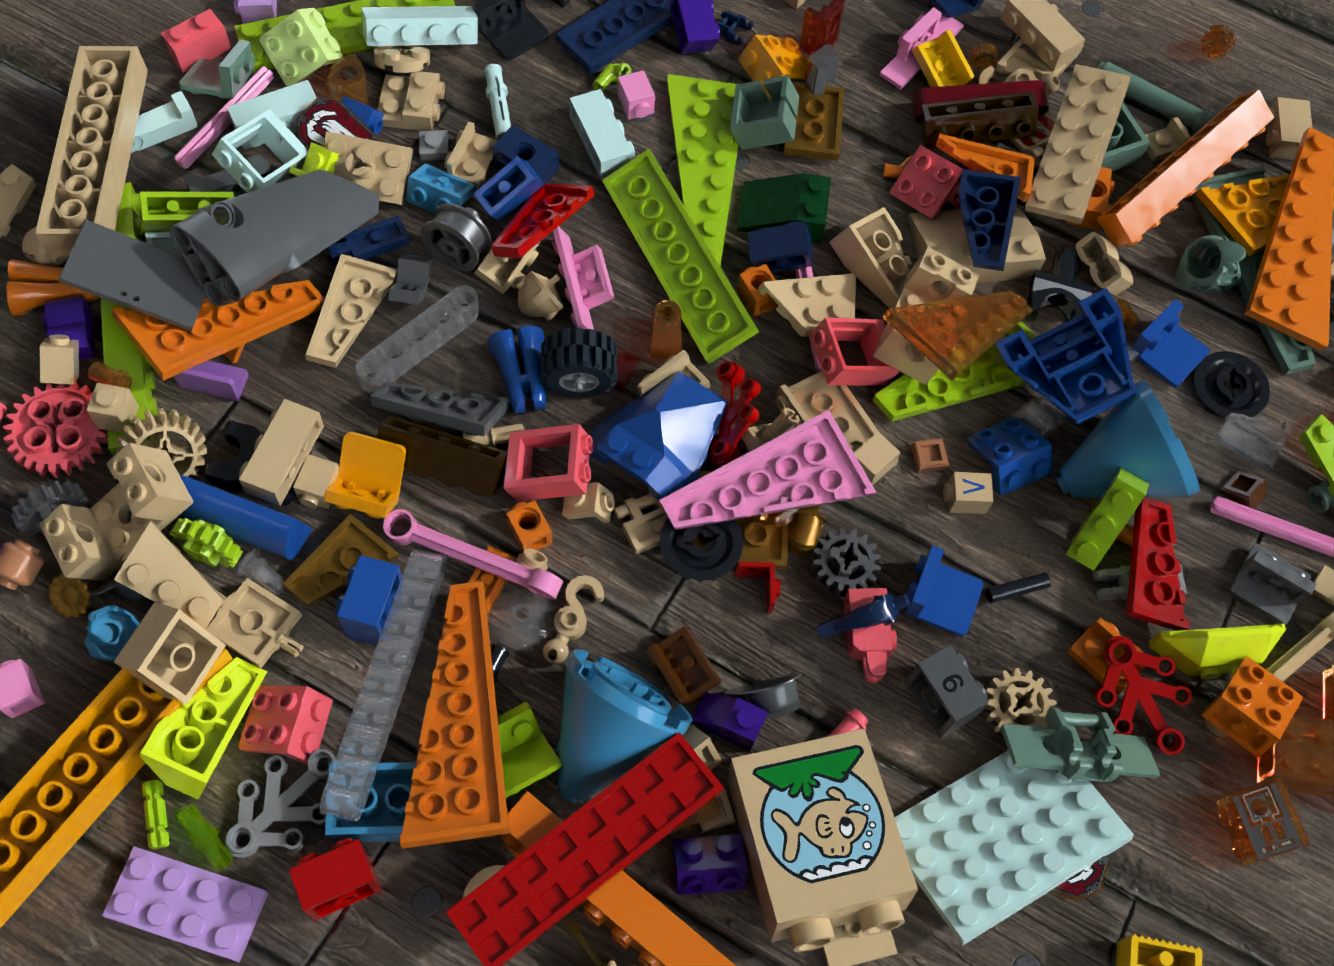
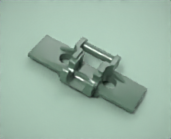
M1050 707L1046 713L1048 728L1003 724L1001 726L1013 765L1016 767L1055 770L1057 774L1064 775L1068 779L1112 782L1119 775L1158 778L1160 776L1159 769L1145 737L1113 734L1116 729L1106 712H1096L1093 715L1061 712L1059 708ZM1074 726L1094 728L1095 733L1090 741H1080ZM1043 744L1051 746L1057 752V755L1048 752Z

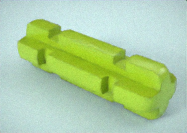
M158 779L149 780L142 784V794L146 799L143 802L146 829L150 831L147 834L149 848L158 850L168 847L170 843L169 833L165 830L168 827L165 800L161 798L164 795L162 781Z

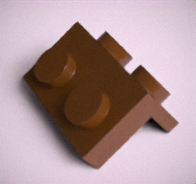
M683 626L659 644L651 643L647 646L651 654L649 657L651 665L658 673L662 672L668 682L665 685L666 690L675 701L679 700L680 703L691 704L722 682L692 632L686 626Z

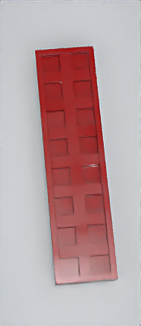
M679 732L446 911V914L483 966H503L720 794L724 787Z

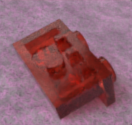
M832 0L829 5L825 4L820 12L807 7L804 11L800 40L801 49L812 55L826 44L834 46L839 39L845 0Z

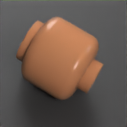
M15 539L14 543H4L0 548V584L16 590L18 585H32L44 564V559L39 554L41 549L20 539Z

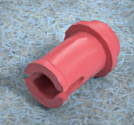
M855 708L851 712L846 711L843 721L827 737L864 728L866 730L865 725L869 721L864 714Z

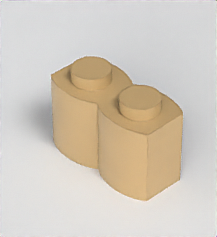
M1093 231L1076 243L1078 256L1085 264L1090 266L1092 279L1099 287L1107 288L1111 294L1117 296L1133 285V277L1130 270L1119 261L1117 249L1110 241Z

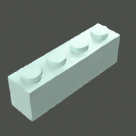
M472 6L362 7V30L367 46L477 44L478 17Z

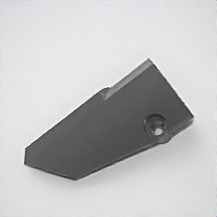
M317 170L201 207L194 214L173 225L170 228V235L208 300L216 306H223L240 301L279 274L287 273L299 267L379 214V195L345 178L323 170Z

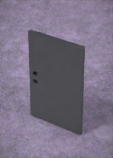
M85 220L58 282L192 331L206 295L183 257Z

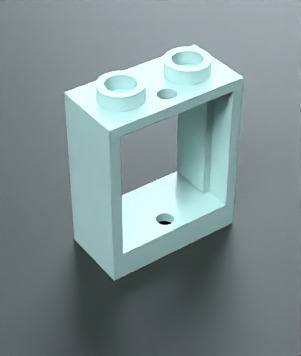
M268 109L222 137L212 156L221 167L230 173L239 186L249 193L279 183L292 174L289 173L291 167L300 169L305 162L308 149ZM255 136H258L284 163L283 166L264 178L236 150L237 147Z

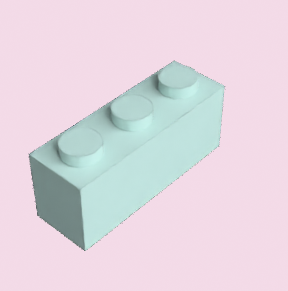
M305 80L228 106L227 110L234 129L239 128L270 109L292 133L299 132L298 118L312 105L317 97L309 81ZM255 136L242 144V146L246 150L264 144V142L258 136Z
M601 89L570 98V118L600 179H604L635 157L634 146L631 141L626 140L623 124L620 119L616 120L612 102L609 98H605Z

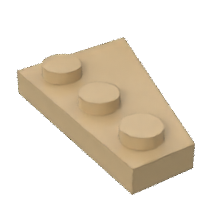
M152 520L114 578L115 581L154 602L181 610L204 629L207 628L224 600L206 578L181 554V551L166 538Z

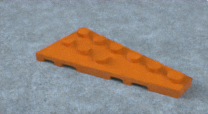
M309 280L273 285L270 290L253 291L240 301L223 306L214 305L205 296L192 331L133 309L124 310V307L112 308V316L164 381L321 310L325 299Z

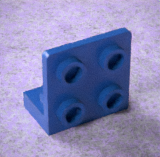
M1176 299L1139 336L1129 351L1131 355L1173 388H1177L1210 352L1209 348L1178 325L1181 321L1178 315L1185 306Z

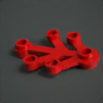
M734 361L721 363L717 370L718 378L722 382L721 397L726 399L728 403L719 425L718 439L713 437L709 446L711 449L710 459L717 466H724L739 457L738 441L750 425L754 424L759 418V410L749 403L760 393L761 385L752 377L744 379L745 370ZM741 383L740 392L742 394L733 404L734 388ZM737 418H739V419H740L739 423H738V424L735 426V428L731 431L732 425H733L734 422L737 420Z
M1111 637L1105 642L1102 649V655L1108 664L1102 687L1095 691V701L1104 707H1111L1116 703L1117 694L1115 689L1122 671L1128 683L1119 714L1112 719L1116 729L1114 733L1131 734L1133 731L1132 719L1137 702L1139 701L1156 732L1154 743L1157 749L1168 755L1178 754L1184 748V736L1177 729L1168 726L1150 693L1169 698L1171 702L1180 706L1187 705L1191 701L1192 693L1189 688L1182 685L1171 686L1141 677L1134 665L1138 664L1153 668L1158 675L1170 676L1176 668L1174 660L1167 656L1155 657L1136 650L1134 643L1127 637ZM1117 646H1121L1124 650L1121 658L1114 656L1113 651ZM1162 660H1166L1169 663V668L1165 672H1161L1159 669V664ZM1180 689L1184 690L1185 698L1182 701H1177L1175 698L1176 692ZM1104 691H1109L1111 699L1103 703L1100 698L1101 694ZM1120 720H1125L1127 723V728L1123 732L1117 730V723ZM1166 734L1172 736V742L1168 746H1164L1162 743V738Z

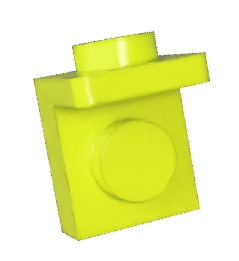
M311 142L302 170L291 167L289 173L301 176L317 170H323L333 174L340 154Z

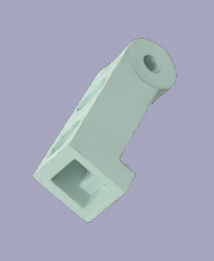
M182 91L171 95L173 101L138 116L131 153L198 127L192 109Z

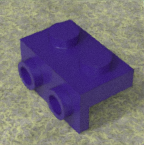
M741 834L673 839L678 895H697L721 891L732 892L746 889L747 862Z

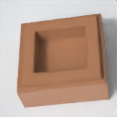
M943 438L913 441L911 449L917 473L948 469L949 462Z

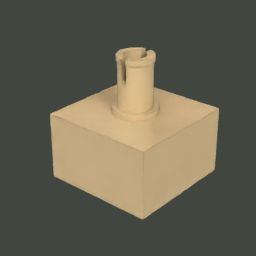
M154 602L114 663L163 697L187 705L226 644L181 610Z

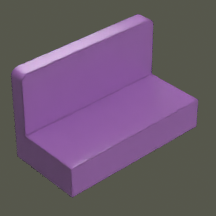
M206 361L175 375L174 378L179 388L239 401L249 375L247 370L243 368Z

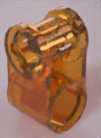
M664 300L657 304L654 311L651 358L668 359L670 356L681 352V309L674 301Z

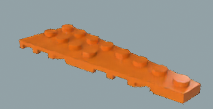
M1309 127L1303 132L1244 315L1322 351L1329 344L1334 138Z
M484 581L450 586L442 637L438 645L436 667L433 669L431 692L427 699L418 743L419 751L416 766L413 768L412 785L409 800L406 803L402 834H400L402 849L509 833Z

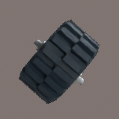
M564 329L563 331L552 333L551 336H547L544 342L541 343L540 379L542 385L548 388L550 392L575 398L597 396L610 391V388H614L618 381L616 342H614L611 336H607L606 333L593 329Z

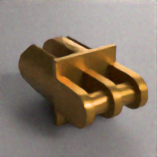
M820 505L794 510L788 533V546L796 556L804 557L811 554L818 544L826 516L818 514Z

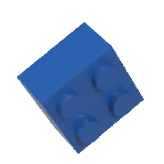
M360 555L357 564L352 565L347 575V584L349 586L345 596L341 595L339 597L335 614L347 638L385 648L406 589L399 565Z

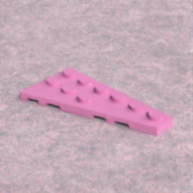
M827 410L659 501L674 529L678 530L876 495L877 492L832 414Z

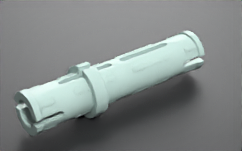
M489 64L484 70L487 81L485 91L486 97L490 100L496 134L495 139L499 140L511 127L506 100L508 90L507 86L503 83L502 67L498 64Z

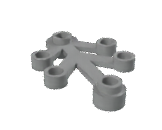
M327 749L314 751L308 759V770L281 795V778L286 774L288 765L281 756H270L264 764V769L267 773L264 809L254 820V802L259 799L261 788L253 780L241 782L237 789L238 796L240 797L238 822L226 834L225 846L227 851L234 857L247 858L252 856L259 847H285L292 852L301 850L305 845L306 838L299 829L291 828L285 831V833H268L263 831L273 822L312 821L317 826H325L326 816L322 820H316L315 814L320 809L326 810V804L317 803L312 807L290 806L319 779H328L329 768L326 771H320L319 765L323 761H330V764H338L334 754ZM280 761L281 768L277 772H271V765L274 762ZM248 786H254V793L249 797H245V789ZM298 834L299 842L296 845L290 846L288 844L290 836ZM244 835H249V843L246 846L240 847V838Z

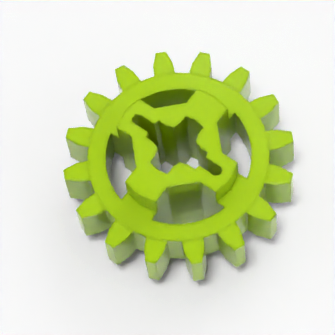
M179 518L170 532L173 540L181 543L180 549L184 550L189 558L208 564L211 567L221 564L226 568L229 566L234 568L243 553L240 550L241 547L234 544L232 538L225 533V529L216 524L204 522L201 519L192 522L187 518H184V520Z

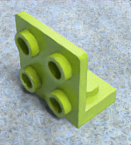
M527 701L498 716L505 794L507 798L517 794L520 790L534 782L549 776L554 771L560 769L562 764L542 734Z

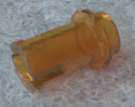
M102 362L93 363L88 370V378L92 381L129 389L132 385V379L126 371H117L104 365Z

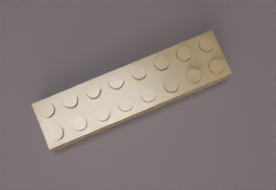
M79 46L35 231L48 256H69L84 226L85 220L115 231L148 73L137 46Z

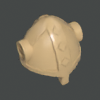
M533 271L522 277L515 284V287L519 290L518 305L520 311L528 316L544 317L547 321L551 320L563 308L555 287V283L561 277L555 274L554 277L549 279Z

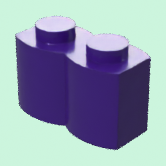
M84 296L45 302V312L41 313V320L44 329L47 331V338L50 335H67L70 340H79V360L95 358L96 349L93 336L92 314Z

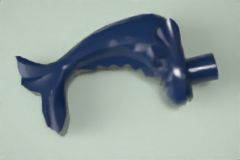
M890 592L881 596H873V600L843 616L837 614L831 617L829 621L816 626L819 637L824 638L842 631L868 628L883 623L884 626H888L895 621L896 617H899L900 609L910 606L909 598L906 594L895 597Z

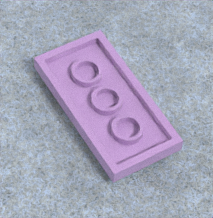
M134 846L102 916L240 963L269 892Z

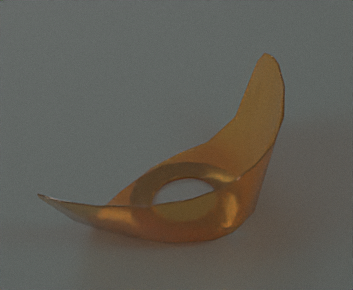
M351 52L330 67L325 79V95L327 99L338 100L340 103L343 96L369 106L365 71L357 55ZM350 66L356 69L357 75L354 79L344 80L339 76L340 70Z

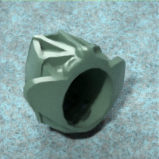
M1207 235L1194 240L1185 248L1175 274L1177 287L1184 291L1193 286L1199 292L1220 293L1221 295L1235 286H1240L1242 280L1239 261L1243 260L1246 256L1244 247L1237 242L1229 241L1225 236Z

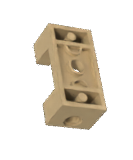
M927 247L905 279L873 357L926 385L948 358L955 337L949 335L956 314L972 296L980 275Z
M128 443L106 463L114 479L119 481L112 490L91 508L60 504L39 523L65 577L106 580L124 564L151 520L162 531L194 503L166 450ZM129 510H131L132 512V521L130 523L128 522Z

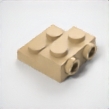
M422 71L411 72L410 77L385 74L377 109L385 113L383 116V126L417 131H432L434 121H439L440 118L439 99H443L445 93V83L440 82V74Z

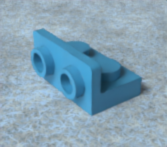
M425 163L408 177L405 200L408 203L434 213L441 204L463 205L474 195L476 185Z

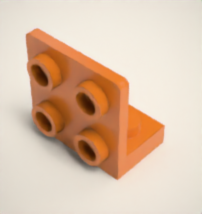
M1245 657L1224 691L1206 707L1201 716L1259 758L1280 740L1303 697L1255 661Z

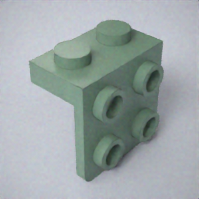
M239 40L222 62L198 59L179 81L180 89L190 91L193 94L203 93L214 95L221 99H233L253 73L255 55L251 53V43Z

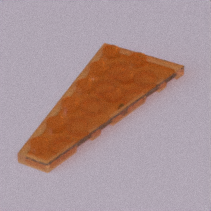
M1012 291L890 308L882 318L953 381L1024 321L1033 309L1028 306L1023 297L1016 295Z

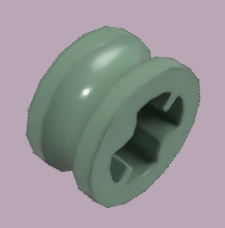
M1320 483L1318 486L1311 487L1307 491V500L1316 512L1323 513L1328 509L1334 508V497H1332L1327 488L1330 486L1329 483Z

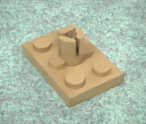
M326 131L323 147L340 154L333 172L334 175L352 181L378 194L379 202L403 206L413 154L411 147Z

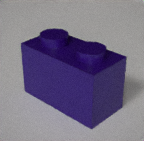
M671 0L669 5L681 54L712 51L720 38V28L715 23L713 16V1Z

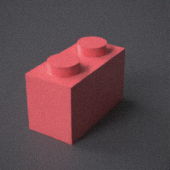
M211 9L161 33L170 58L183 74L188 72L198 59L211 60L231 50L225 27Z

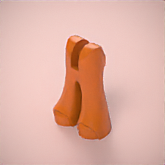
M10 259L8 263L10 281H7L6 294L12 316L25 315L34 308L44 306L45 302L81 295L88 302L98 300L99 297L58 282L64 267L41 265Z

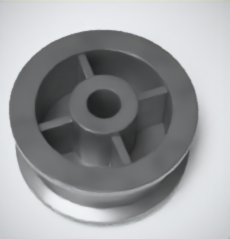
M451 203L439 205L434 211V220L426 222L421 228L422 242L430 254L442 264L458 271H471L477 266L479 254L485 253L491 246V235L474 209L464 208Z

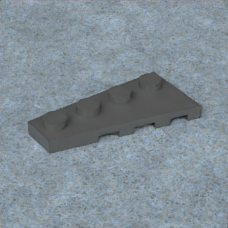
M385 382L371 395L372 407L383 409L388 413L409 416L414 420H424L439 424L444 428L458 429L474 436H485L510 409V401L508 397L500 396L498 401L484 400V394L471 393L470 398L453 396L454 391L445 389L426 393L425 387Z

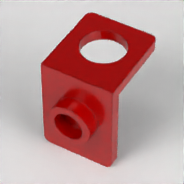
M737 562L735 577L766 578L767 613H772L775 606V598L780 597L781 588L780 578H775L774 562ZM746 569H758L757 571H746Z

